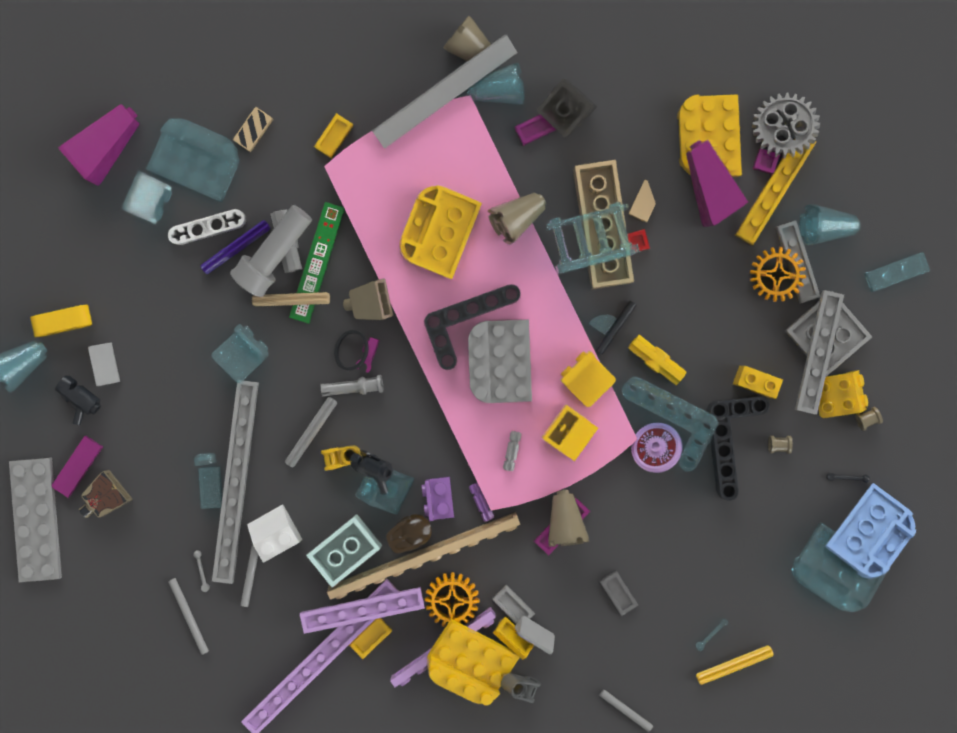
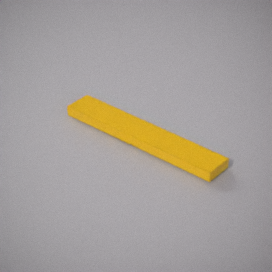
M816 141L814 144L809 143V150L803 148L801 155L795 151L793 158L790 153H787L786 158L782 157L774 174L771 175L735 236L751 246L754 245L816 144Z

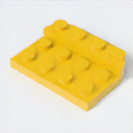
M738 94L694 95L686 99L677 114V119H679L680 166L690 174L686 153L691 150L689 146L698 140H701V142L708 140L732 177L741 176Z
M439 185L430 186L422 190L416 197L399 242L400 254L411 264L452 279L482 203Z
M451 619L427 656V669L430 678L435 684L471 702L490 705L500 695L499 688L501 687L502 678L511 672L520 657L510 648Z

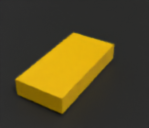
M336 113L314 147L332 159L354 125Z
M504 617L493 631V634L522 660L528 656L534 646L518 636L515 625L507 617Z
M377 618L349 646L364 659L392 632V629L381 618Z

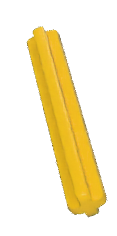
M769 645L697 673V680L700 685H703L773 657V651Z

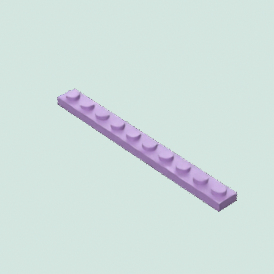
M386 579L367 598L399 592V590ZM375 619L338 626L241 721L251 733H259Z

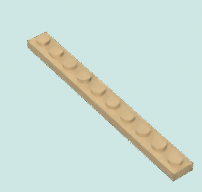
M514 512L338 582L334 587L328 586V596L330 600L333 598L341 599L348 592L353 590L355 592L361 591L366 588V585L371 583L379 584L386 577L391 575L393 577L399 576L404 573V570L409 568L417 569L424 562L439 560L444 554H455L462 547L467 545L468 547L475 546L480 540L495 538L502 531H513L520 525L517 514Z

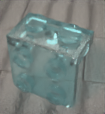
M240 324L234 328V333L211 355L212 359L236 383H241L268 358V347L261 340L257 342L252 337L254 333L247 326L243 328Z

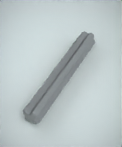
M331 397L326 399L286 458L285 463L288 466L294 467L337 405L336 400Z

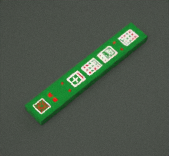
M325 202L297 293H319L345 211L344 207ZM315 304L293 305L289 318L309 324Z

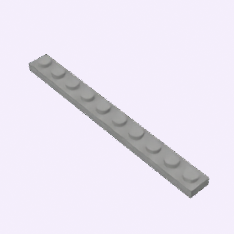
M237 380L212 576L213 582L234 583L259 382Z

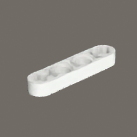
M237 209L174 226L169 230L168 238L176 245L187 244L239 229L245 225L246 216ZM234 214H237V216L241 217V219L238 220V224H236L234 221L228 222L229 227H227V222L224 219L225 216L228 220L233 219ZM215 219L222 221V227L219 230L212 228V222ZM199 224L202 226L203 231L199 236H195L192 229L195 225ZM176 231L180 233L188 231L190 238H188V235H183L178 240L174 238V235H176Z

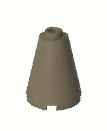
M468 16L443 48L455 56L469 61L490 46L491 43L475 21Z
M531 193L492 207L488 210V213H491L488 218L497 235L502 234L505 237L503 241L511 245L545 210L546 201L541 194Z
M569 490L557 491V495H554L552 500L548 538L549 547H556L557 544L569 546L583 544L584 542L588 543L589 536L574 495L569 493Z

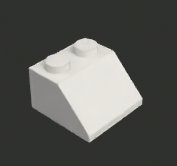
M283 504L247 524L252 543L263 563L302 540Z

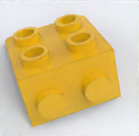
M591 351L580 353L575 359L577 363L572 368L570 366L566 367L560 374L562 376L560 381L586 407H591L616 381L615 377L595 358L596 356Z
M859 370L825 377L818 407L820 417L828 418L856 414L867 410L868 398L863 393L864 378L859 373Z

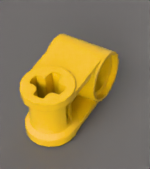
M355 445L322 450L321 454L324 455L326 465L324 470L328 471L351 465L350 460L347 458V451L353 450L355 453L360 454V449Z

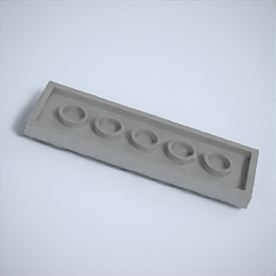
M52 458L9 461L19 582L62 578L55 489L52 488L54 483Z

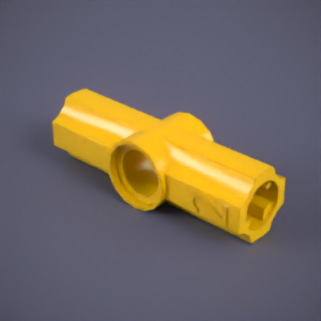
M637 335L628 347L650 369L660 373L674 385H677L687 373L682 367L672 361L666 352L657 346H653L641 335Z

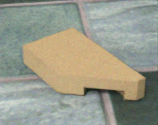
M644 180L628 213L647 223L656 205L647 180Z

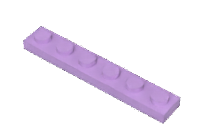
M421 587L303 611L300 613V618L305 634L424 609L425 606Z
M490 607L465 624V626L476 632L482 627L487 628L494 623L493 619L496 618L495 612ZM431 649L393 674L390 680L393 686L397 687L399 684L404 686L411 680L410 677L412 675L423 673L427 669V656Z

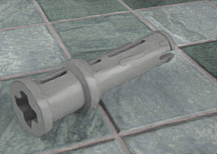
M381 375L373 378L360 377L354 381L321 384L322 397L358 392L362 395L373 391L383 392Z

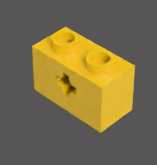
M739 366L732 385L776 399L783 379L747 366Z

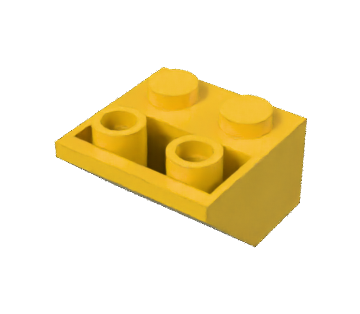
M565 404L541 438L575 461L596 433L598 427Z

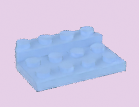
M872 483L825 547L855 569L859 576L868 579L879 577L889 571V567L905 545L914 537L916 529L912 517L913 513Z

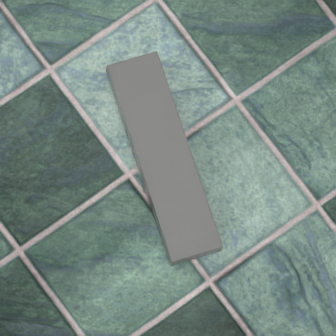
M796 220L775 227L781 247H783V253L785 254L787 249H791L790 257L797 253L798 256L794 260L796 262L800 259L803 260L798 267H806L805 271H800V275H806V279L799 278V282L804 283V286L796 285V288L800 291L797 294L799 303L820 298L821 296ZM786 260L789 272L795 273L793 265Z

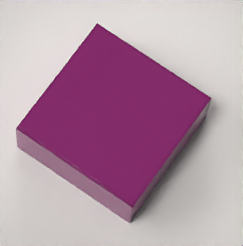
M760 148L753 169L772 175L774 174L779 155L775 157V152L767 154L768 150Z

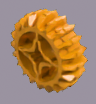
M772 247L770 255H768L766 250L763 251L764 259L759 255L756 257L760 263H752V266L757 267V270H750V274H756V278H751L750 281H757L758 283L753 286V289L758 287L762 289L758 292L759 296L766 292L765 299L768 300L770 295H773V302H776L777 296H780L781 301H785V294L791 299L793 298L792 290L797 294L800 292L796 285L804 286V283L799 282V278L806 279V275H800V271H805L806 267H798L803 260L800 259L797 262L794 260L798 256L797 253L790 257L791 249H787L786 253L783 254V247H779L778 253H775V249ZM776 258V264L772 270H761L766 261ZM783 258L793 265L795 273L786 272L783 269ZM778 264H780L779 269L783 271V274H788L789 276L780 277L776 285L775 277L767 273L776 272ZM760 276L770 277L773 280V291L764 286ZM783 279H794L789 288L779 292L780 283Z
M451 572V578L449 579L447 574L444 573L443 581L440 577H436L438 584L430 583V587L434 590H426V593L430 595L425 597V602L430 603L426 605V610L433 609L429 616L437 615L435 622L438 623L442 619L443 627L451 619L459 623L463 620L467 624L469 623L467 616L474 618L475 615L472 611H478V606L474 604L480 602L479 598H475L479 592L478 590L471 591L474 589L475 584L467 585L470 578L467 577L462 581L463 574L461 573L458 575V579L454 578V572ZM449 585V592L440 597L436 596L442 587ZM456 585L463 588L468 597L459 595L456 592ZM452 591L453 596L457 599L453 604V609H451L450 601H447L450 599ZM436 603L445 605L448 608L449 615L443 613ZM468 604L462 613L455 615V609L458 606Z

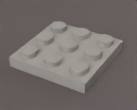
M819 302L785 330L806 356L809 350ZM842 303L826 376L872 338L870 333L844 303Z

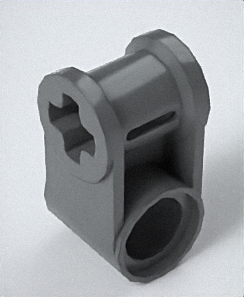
M512 673L506 674L501 680L502 689L509 695L529 703H534L536 690L541 686V682L532 677Z

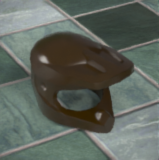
M412 514L400 520L387 533L386 538L392 551L399 554L424 545L431 537L432 528L424 516Z

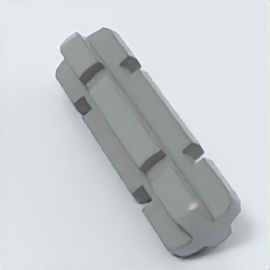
M511 431L509 439L511 440L508 442L505 456L507 459L503 465V469L507 471H513L515 467L514 460L517 458L518 442L521 440V433L517 431Z

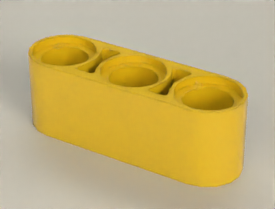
M79 305L30 317L34 337L48 336L93 325L88 305Z

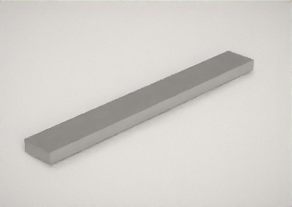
M503 35L373 129L372 132L385 149L518 52L508 36Z

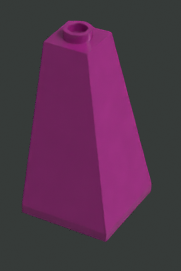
M120 104L62 144L58 149L85 180L99 186L140 123L136 120L138 115L130 106L126 108Z
M698 140L689 146L691 150L686 153L701 223L703 227L715 226L747 204L748 201L708 140L703 142Z

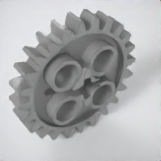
M779 93L777 100L771 96L769 103L763 101V108H757L758 114H754L753 120L755 122L752 123V128L755 129L753 130V136H758L756 143L762 142L761 149L768 147L767 154L775 151V157L782 153L783 158H786L787 153H790L793 158L795 151L801 155L803 148L809 150V143H815V137H818L819 131L816 129L820 128V123L817 122L820 116L814 115L817 110L816 108L810 109L811 101L805 104V97L797 100V94L790 98L789 93H786L785 98H782ZM792 110L795 114L788 115L785 111ZM773 119L777 123L769 124L767 120ZM803 127L805 131L799 132L795 128ZM784 136L787 140L779 141L777 137Z

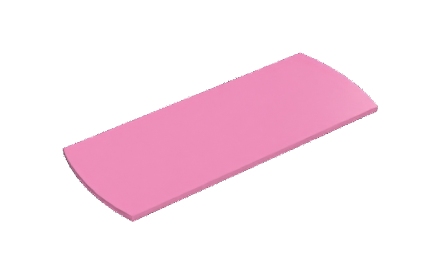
M471 95L451 100L385 149L371 131L345 148L324 166L379 280L383 278L386 280L390 303L491 511L520 505L569 487L605 466L638 440L612 386L591 407H586L560 381L562 378L561 372L568 366L572 368L577 363L575 359L583 351L585 353L591 351L598 361L599 359L533 223L513 244L508 245L503 241L505 237L502 234L498 236L489 221L488 216L491 214L488 213L489 209L520 198ZM430 186H443L482 203L452 279L411 264L400 254V238L416 197L422 190ZM506 285H516L521 292L520 298L516 303L446 328L457 357V364L451 370L440 367L425 327V317L431 312ZM508 289L505 295L509 300H514L517 297V292L514 289ZM489 296L486 299V303L488 306L494 307L497 305L498 300L495 296ZM469 303L467 305V311L471 314H475L479 309L476 303ZM454 309L450 310L447 314L448 319L451 321L457 320L459 312ZM435 316L431 317L428 321V325L432 328H436L440 323L439 318ZM529 319L532 401L485 403L474 396L470 388L468 338L471 330L483 321ZM442 335L435 339V344L438 347H444L447 343L446 338ZM445 355L442 358V363L446 367L451 366L454 362L451 355ZM565 404L598 427L596 433L575 461L541 438ZM511 431H517L521 433V440L518 442L519 449L517 458L514 460L515 467L513 471H507L503 469V465L507 459L505 456L508 442L511 440L509 439Z

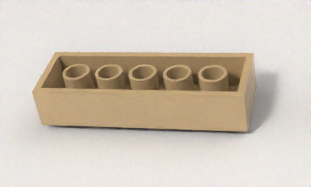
M616 160L577 165L574 167L573 173L591 289L633 283L634 278Z

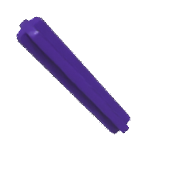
M265 220L261 221L201 264V269L204 273L209 274L271 229L269 224Z

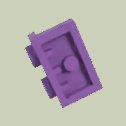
M450 477L426 479L425 484L422 485L423 497L427 496V504L424 505L425 517H429V521L454 518Z

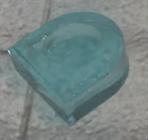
M214 453L198 454L194 458L195 466L207 465L217 461L216 454Z

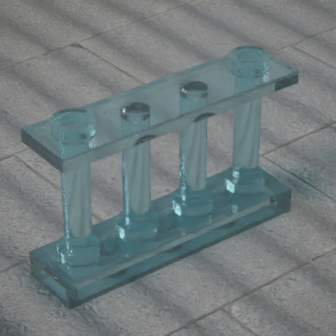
M621 202L610 204L608 209L561 220V217L549 220V224H546L545 228L546 231L553 229L561 258L559 260L560 264L555 266L557 275L638 254L640 252L638 244L632 245L629 242L621 212L627 210L628 204L622 205ZM614 215L621 245H619L620 249L612 250L609 247L602 216ZM590 219L594 220L601 250H599L600 254L593 256L591 252L589 253L581 223ZM571 224L574 226L581 253L579 255L580 259L573 261L568 256L561 227Z

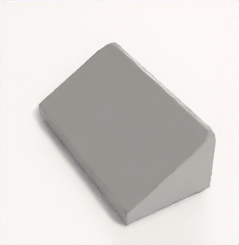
M112 343L89 346L88 351L96 386L121 382Z
M522 616L515 625L518 636L546 653L552 654L555 635L529 618Z

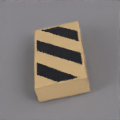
M255 107L233 140L251 152L273 121V118Z

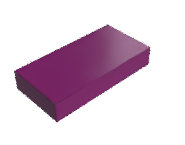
M551 109L514 127L523 146L560 128Z

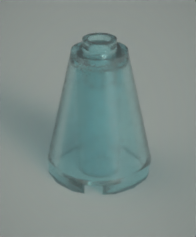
M513 63L487 74L468 88V95H471L474 101L524 104V82L521 80L520 75H518L522 74L520 65Z
M816 204L805 206L804 209L807 210L805 214H801L799 223L801 237H805L806 241L803 242L807 245H815L853 236L860 229V221L856 215Z
M34 340L0 353V382H5L7 385L5 388L10 393L15 391L47 357L45 353L48 350L41 341L37 343Z

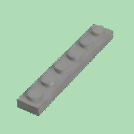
M823 290L821 293L795 410L817 415L844 299L843 294Z

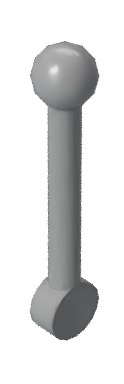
M196 550L193 556L197 559L202 581L201 590L207 592L210 586L205 580L200 558L201 552Z

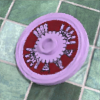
M652 423L641 428L636 433L638 440L631 446L635 462L642 469L653 473L669 470L678 462L682 454V441L679 434L674 428L664 423Z

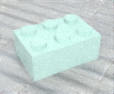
M356 514L306 556L330 586L334 587L376 553L382 544Z

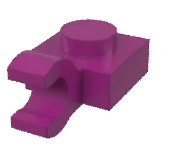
M371 337L368 341V355L364 362L367 365V373L371 371L372 360L380 341Z

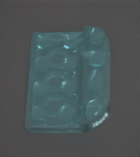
M180 118L169 119L160 130L162 134L146 170L222 202L239 164L236 146L228 138L188 120Z
M819 523L800 556L795 558L792 574L801 585L838 610L856 612L862 608L865 609L872 600L886 573L873 579L859 576L855 569L825 547L835 531L825 524Z

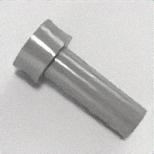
M292 205L252 257L246 255L241 257L237 266L230 271L232 278L251 294L263 297L267 289L276 281L272 274L273 270L312 222L311 217L299 207Z

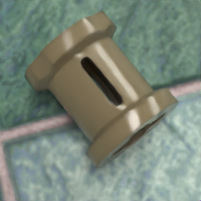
M872 407L866 413L855 415L857 424L862 431L867 430V427L876 423H883L881 413L876 407Z
M769 436V453H792L793 442L791 436H786V438Z

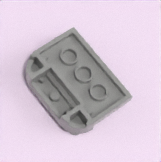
M529 319L483 321L473 327L468 338L470 388L474 396L485 403L532 401Z

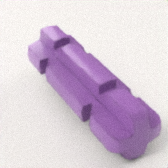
M478 483L470 485V492L474 494L473 498L479 512H482L483 521L493 519L494 514L489 510V505Z

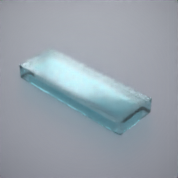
M920 252L864 274L871 292L928 272L930 268L924 252Z

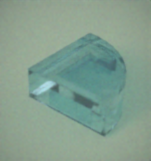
M600 315L593 318L588 324L606 335L616 317Z

